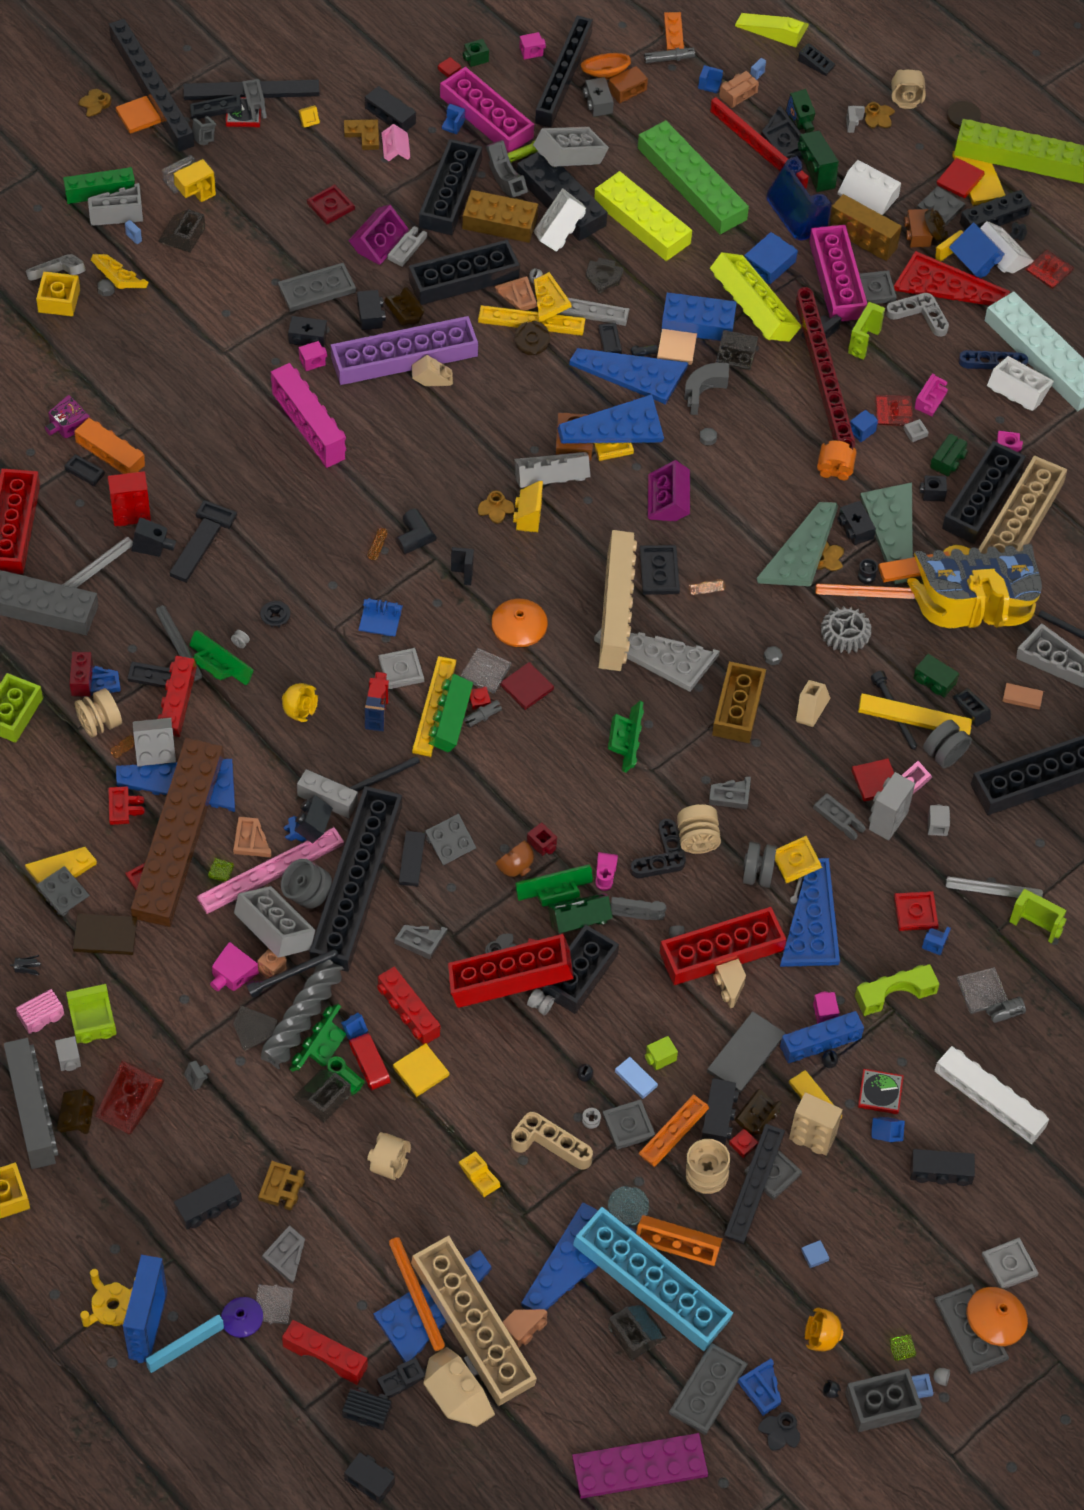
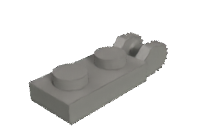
M413 226L388 254V260L403 267L425 241L427 232L422 231L416 238L418 228Z

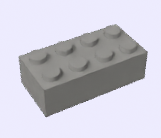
M590 127L542 128L533 144L538 153L543 155L548 160V163L554 167L600 164L609 149Z
M271 886L238 894L234 914L278 958L311 949L315 929Z

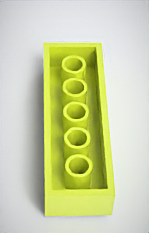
M620 171L595 188L594 199L608 214L665 261H668L691 244L692 229Z
M721 252L710 267L714 277L722 282L724 289L731 293L733 300L741 305L743 312L750 316L753 324L763 332L762 334L766 339L790 342L801 328V324L743 255Z

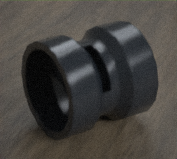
M864 559L860 562L857 577L861 583L871 584L875 581L878 565L874 560Z

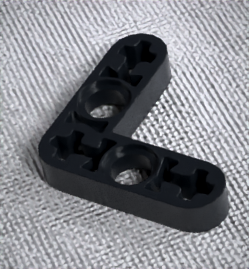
M663 819L659 823L658 833L664 854L633 860L630 867V873L633 877L646 878L680 871L685 867V853L681 848L679 833L673 820ZM664 826H667L668 828H670V835H669V836H667L668 833H667L666 828H664ZM673 841L677 843V847L669 848L667 843ZM674 859L680 861V864H677L676 861H674ZM659 861L664 866L662 868H655L653 863ZM636 866H640L642 871H639Z

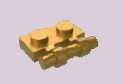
M272 1161L258 1200L279 1206L280 1200L283 1199L286 1201L284 1208L292 1210L293 1205L297 1203L299 1198L297 1196L299 1189L303 1187L305 1172L298 1170L296 1176L291 1175V1166ZM287 1183L292 1184L290 1192L284 1191Z

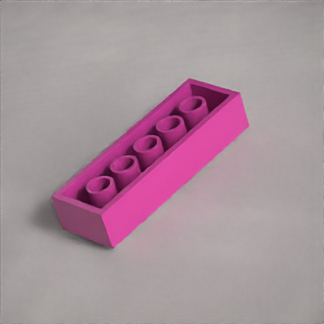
M464 67L440 83V97L448 104L464 108L465 119L494 143L503 140L507 153L518 149L534 138V123L467 67Z
M846 225L811 228L809 243L830 319L836 314L841 317V321L859 319L867 306V300Z
M290 363L271 371L273 396L325 467L328 468L345 460L346 436L344 432L339 430L335 420L329 417L325 406H321L318 402L316 394L309 390L307 382L301 379L299 371L293 368Z

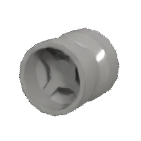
M536 988L529 997L527 1005L531 1008H538L541 1014L546 1015L551 1009L555 998L550 995L545 996L543 991Z

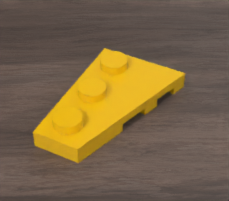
M92 255L91 261L114 283L115 287L119 289L147 288L148 281L145 279L139 280L136 278V273L123 269V265L109 255Z
M82 847L25 864V867L37 883H40L64 866L76 878L95 866L97 861L86 847Z

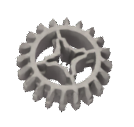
M843 606L841 610L837 607L834 611L830 610L828 615H825L821 624L823 641H827L828 647L833 646V650L840 649L841 653L843 650H846L848 654L851 650L857 652L858 648L862 649L864 645H867L871 637L869 618H865V613L859 614V609L854 611L852 606L849 609Z

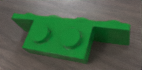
M199 630L194 631L189 645L198 652L194 654L193 659H195L200 668L205 669L214 678L219 680L233 676L244 685L249 684L254 672L253 668Z
M639 701L631 708L629 719L618 714L612 717L608 749L624 756L622 771L625 773L634 768L637 763L636 752L640 744L638 738L642 729L640 725L641 718L644 714V702Z
M588 864L517 882L515 884L517 898L520 901L537 896L542 907L579 898L580 892L577 886L593 882L592 868Z
M339 1004L328 1006L322 1014L324 1016L323 1019L315 1024L312 1029L313 1034L303 1042V1049L291 1060L293 1064L289 1069L292 1072L299 1070L308 1056L322 1067L327 1065L329 1059L346 1036V1033L332 1022L341 1008Z

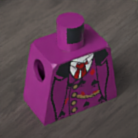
M68 395L49 411L50 424L45 426V430L50 436L58 431L64 438L75 435L74 431L90 416Z

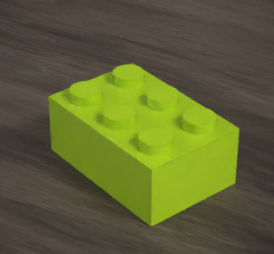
M6 673L0 683V737L15 743L17 742L43 700L41 686Z

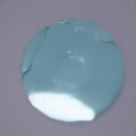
M623 1186L616 1189L610 1195L608 1212L628 1227L638 1225L642 1215L647 1216L649 1201L645 1193L639 1188Z

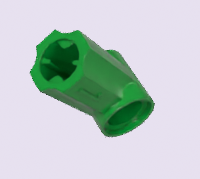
M336 1056L329 1059L326 1072L327 1077L331 1081L340 1084L351 1095L356 1094L365 1081L347 1067L341 1057ZM333 1067H338V1068H340L341 1070H339V1071H334V1070H332L331 1068H333Z

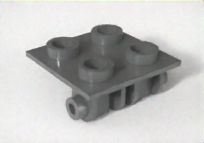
M459 813L425 831L427 837H425L428 844H432L442 865L476 849Z
M65 866L36 885L39 888V893L41 892L47 898V902H51L50 905L54 906L58 912L57 914H61L62 917L71 908L90 896Z

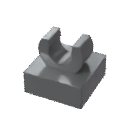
M193 1061L188 1064L184 1075L191 1088L196 1090L201 1088L203 1081L208 1078L206 1074L210 1073L207 1065L200 1067L197 1061Z

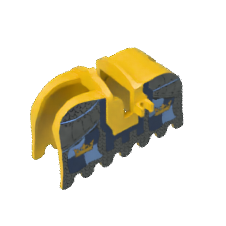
M1031 544L1024 545L1021 552L1010 545L1005 547L1003 553H1000L995 547H988L986 554H982L977 548H971L968 555H964L959 549H953L951 556H946L941 550H935L933 557H928L923 551L914 552L924 584H921L916 578L907 579V583L917 600L922 614L931 623L945 628L964 626L973 628L978 627L983 619L988 625L1002 627L1023 624L1034 616L1035 602L1040 597L1042 583Z

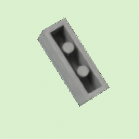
M307 769L297 783V794L299 797L309 800L316 795L333 808V812L350 818L358 805L357 791Z

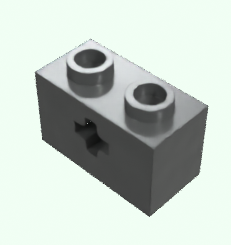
M606 78L586 80L583 96L587 98L588 110H591L593 117L613 114L614 102Z

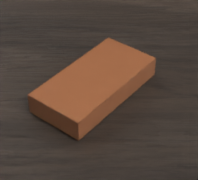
M1006 683L1002 702L1039 710L1043 691Z

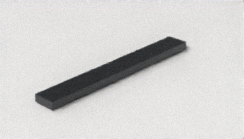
M319 79L260 81L264 98L320 96ZM242 82L184 84V100H211L238 94L241 97H245Z

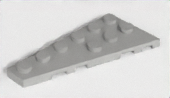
M601 629L594 637V641L599 644L601 641ZM639 632L638 634L630 633L628 641H630L629 652L625 653H627V659L690 692L717 659L720 651L714 649L713 652L704 650L703 647L697 645L696 648L686 646L684 642L655 636V638L647 637L645 633Z

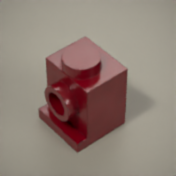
M541 822L527 833V843L542 856L546 853L550 855L557 848V836Z

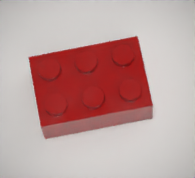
M145 471L108 476L114 526L137 524L140 517L151 521Z

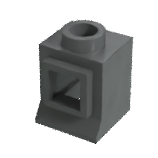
M208 116L205 117V124H202L196 118L193 119L192 131L194 140L200 145H208V142L214 141L216 123Z

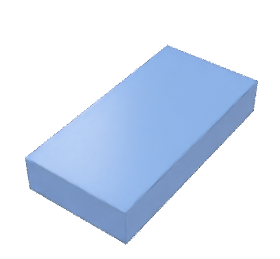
M631 1057L615 1068V1073L642 1099L658 1086Z

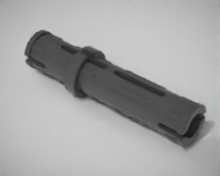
M694 47L644 53L645 64L695 58Z

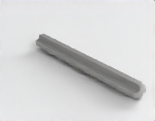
M125 537L62 585L77 588L132 547L133 541L129 537Z
M950 876L946 879L947 888L1019 898L1025 888L1043 897V890Z

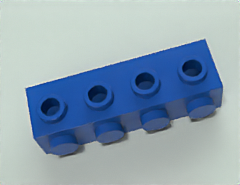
M854 1011L783 1035L780 1048L787 1063L799 1061L861 1039L864 1026L857 1012Z

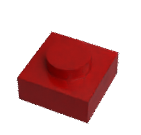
M487 687L471 689L469 700L472 710L491 703Z
M743 1129L729 1141V1145L744 1158L758 1146V1141Z

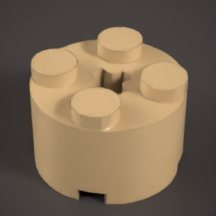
M898 70L891 81L893 102L895 101L900 108L904 109L915 108L920 102L922 104L926 97L925 79L922 72L919 70Z
M380 1132L375 1148L371 1149L367 1159L371 1161L370 1171L392 1180L399 1179L408 1163V1159L405 1156L406 1152L410 1153L411 1144L407 1140Z

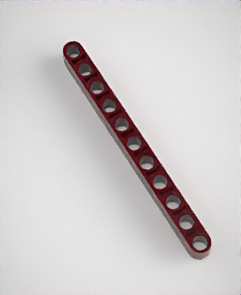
M802 287L797 292L796 307L833 440L850 444L849 448L853 450V447L855 448V440L814 294L810 288Z

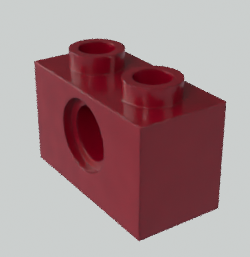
M72 652L70 672L71 696H91L93 674L91 652Z

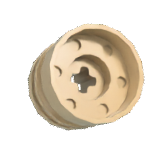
M106 688L93 693L94 702L87 696L83 698V702L80 699L75 701L79 722L91 738L97 736V731L100 734L104 733L103 723L110 730L122 724L119 709Z
M692 805L678 813L677 822L680 831V845L685 852L693 854L707 853L720 846L721 837L718 827V815L715 808L708 805Z
M702 1139L695 1142L689 1148L687 1153L686 1180L695 1191L703 1194H712L720 1191L726 1185L730 1167V1153L726 1146L714 1139Z

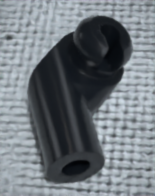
M655 344L644 347L635 345L631 348L630 352L634 356L643 357L657 353L658 347Z

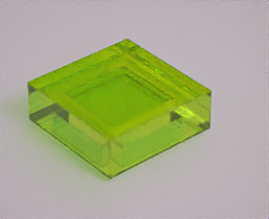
M215 858L208 874L209 878L222 882L228 881L233 871L234 863Z
M911 1334L890 1338L889 1342L895 1361L916 1356Z

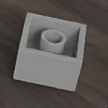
M171 718L133 722L137 766L176 762Z

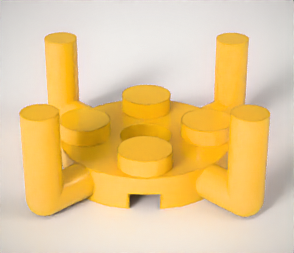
M92 1269L90 1271L91 1282L97 1289V1292L92 1297L93 1314L89 1316L88 1311H82L80 1314L83 1326L89 1327L96 1321L104 1325H123L132 1288L128 1289L118 1282L104 1286L99 1278L98 1270ZM111 1301L119 1303L116 1309H109L107 1307Z

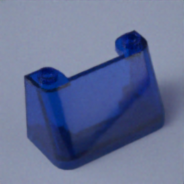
M796 156L785 162L768 189L766 199L791 235L797 240H805L810 238L811 228L828 227L831 202L823 194L810 196L796 176V173L802 170V163Z

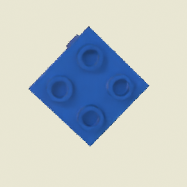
M371 598L364 599V610L359 631L395 637L403 605H398L397 602L387 603V601L382 602V600L377 601Z

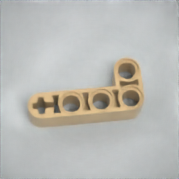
M527 1113L512 1132L511 1147L518 1153L525 1152L535 1141L578 1169L585 1170L591 1166L592 1148L538 1113ZM528 1123H535L536 1126L531 1127ZM550 1133L553 1137H546L545 1134ZM523 1138L525 1141L519 1142L516 1139ZM563 1144H568V1145H570L571 1147H569V1148H564V1147H562V1145H563Z

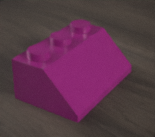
M386 205L377 208L348 241L358 254L380 265L402 237L410 230L393 207Z
M674 460L648 474V519L677 521L690 514V469Z

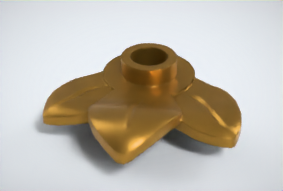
M92 89L88 92L87 96L80 99L78 104L87 108L86 116L91 117L99 114L102 109H106L111 105V96L99 89Z
M870 102L865 107V122L872 129L877 125L881 128H889L892 125L889 116L894 114L895 110L887 105L880 106L876 102Z
M492 491L488 495L487 500L482 501L478 507V514L480 516L489 515L490 520L496 524L504 520L505 513H514L513 503L506 500L500 491Z
M826 541L817 570L826 568L830 571H837L843 568L839 559L844 554V548L838 545L829 546V543Z

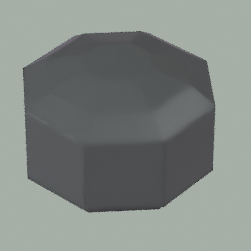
M102 279L97 283L100 295L111 296L115 292L114 283L110 279Z
M704 428L700 431V442L702 444L711 446L716 442L717 432L713 428Z
M771 646L767 647L763 657L766 663L776 665L782 660L783 654L780 648Z

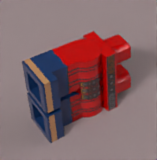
M376 672L375 678H370L365 705V729L384 732L386 704L389 702V680H387L386 673Z

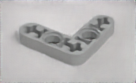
M68 254L26 270L28 280H36L42 278L43 271L55 273L65 270L70 275H77L83 273L86 269L81 259L73 254Z
M922 293L904 298L887 305L886 316L890 319H900L922 312L934 335L941 337L945 336L948 332L949 324L935 298L930 293ZM907 304H912V305H914L915 307L912 308V309H910V308H907L906 305H907ZM934 312V313H936L938 316H937V317H931V316L929 315V313Z

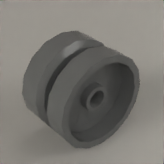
M947 720L939 725L929 735L923 746V750L930 757H935L936 763L942 768H948L957 762L968 750L972 738L965 731H959L960 727L953 720Z
M750 841L743 866V871H745L743 884L753 885L756 874H760L759 886L770 888L777 846L767 844L764 848L763 856H761L760 843Z
M298 859L292 862L283 873L281 880V890L284 896L309 909L321 905L328 897L332 886V878L329 872L308 859Z

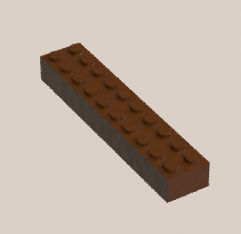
M185 737L131 906L132 917H137L141 921L171 927L224 758L223 746Z

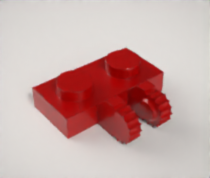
M128 787L109 788L110 825L130 824L129 814L132 816L144 814L145 808L143 806H129V804H143L144 797L129 796Z

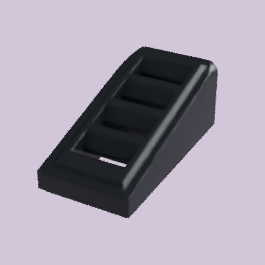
M809 43L799 53V62L825 76L835 67L834 62Z
M969 688L953 696V700L964 714L972 719V724L975 727L991 719V710Z

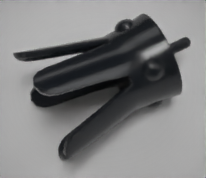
M39 955L27 958L16 957L14 964H10V966H14L15 973L40 975L36 970L28 968L41 965L40 962H37V959H32L39 957Z

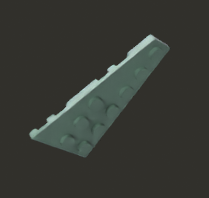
M912 482L860 493L862 505L876 527L875 537L885 562L913 558ZM909 578L895 580L893 582L894 584H899L907 582V579Z
M819 502L757 577V582L760 584L811 586L838 509L837 503Z

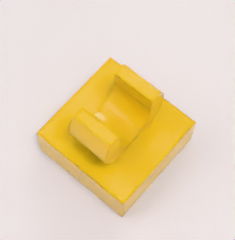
M315 105L299 110L301 123L304 128L320 123Z

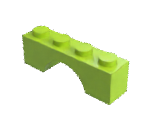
M930 964L926 966L919 965L913 970L900 971L890 977L884 976L877 979V981L860 984L856 988L855 998L863 1016L882 1011L885 997L894 991H907L921 999L937 994L939 982Z

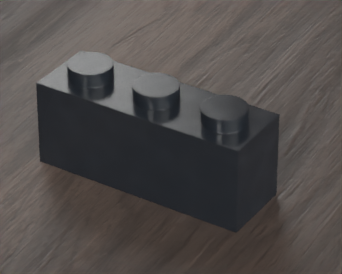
M380 86L365 96V109L389 126L395 124L404 131H407L416 124V112L414 109L405 105L400 99L395 98Z
M712 1078L708 1100L709 1109L706 1111L701 1140L714 1139L725 1146L726 1138L731 1139L733 1127L729 1126L730 1120L734 1121L736 1109L732 1108L733 1102L737 1103L739 1091L735 1090L736 1082Z
M913 1149L910 1180H916L919 1183L930 1181L937 1182L938 1184L956 1183L959 1186L972 1185L975 1177V1154Z
M230 1173L174 1201V1207L184 1227L188 1230L199 1227L203 1221L209 1218L218 1217L221 1212L228 1208L233 1209L242 1202L239 1188Z

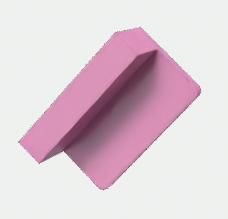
M392 124L382 132L384 159L390 161L399 154L408 160L410 158L408 133Z

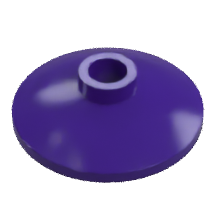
M239 1297L230 1301L224 1307L221 1315L224 1329L231 1336L238 1338L254 1334L263 1322V1311L259 1303L249 1297ZM244 1312V1315L242 1317H238V1313Z

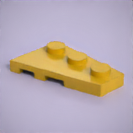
M550 272L534 279L540 322L572 307L569 299Z

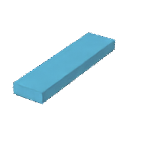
M216 1315L146 1358L149 1371L151 1373L224 1329L223 1320L220 1315Z

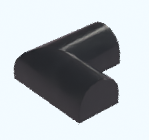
M411 509L404 514L403 522L409 532L395 538V542L404 555L437 540L436 535L418 509Z

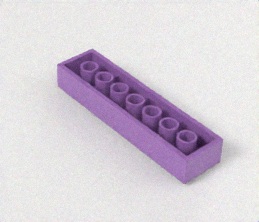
M469 316L331 344V359L340 385L412 370V364L426 355L442 364L478 356V341Z

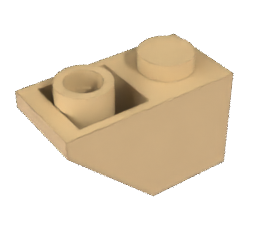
M428 355L412 364V378L424 386H451L453 384L452 370Z
M808 680L800 694L796 717L797 723L814 727L830 700L825 684Z
M739 959L716 966V971L713 975L716 985L720 986L722 990L721 996L723 1001L727 1002L730 1008L735 1006L746 979V974Z

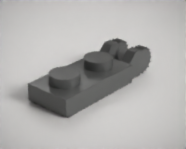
M259 79L242 81L252 120H256L257 117L255 109H261L262 118H267Z
M828 793L814 804V810L839 830L844 831L845 835L850 839L855 840L858 837L857 833L849 826L850 824L861 833L865 831L864 824Z
M612 897V915L658 921L663 920L665 917L666 905L664 902L654 901L651 903L643 900Z

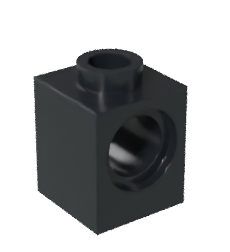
M924 476L923 483L920 482L919 493H923V501L945 502L947 493L946 476Z

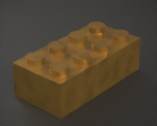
M471 190L463 213L462 229L530 243L538 218V203Z
M844 194L832 206L829 226L846 225L850 242L885 261L897 250L901 225Z
M729 661L712 736L750 743L766 669Z

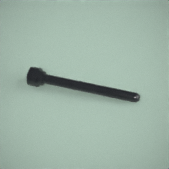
M877 671L872 674L870 678L873 684L880 688L885 699L895 701L886 685L887 676L885 672ZM897 721L910 748L916 749L917 743L907 724Z
M331 950L263 981L253 980L248 982L247 988L252 998L259 996L263 989L338 956L337 950Z

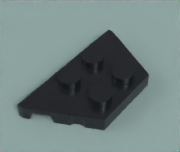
M780 106L762 130L761 136L789 160H804L798 149L801 132Z

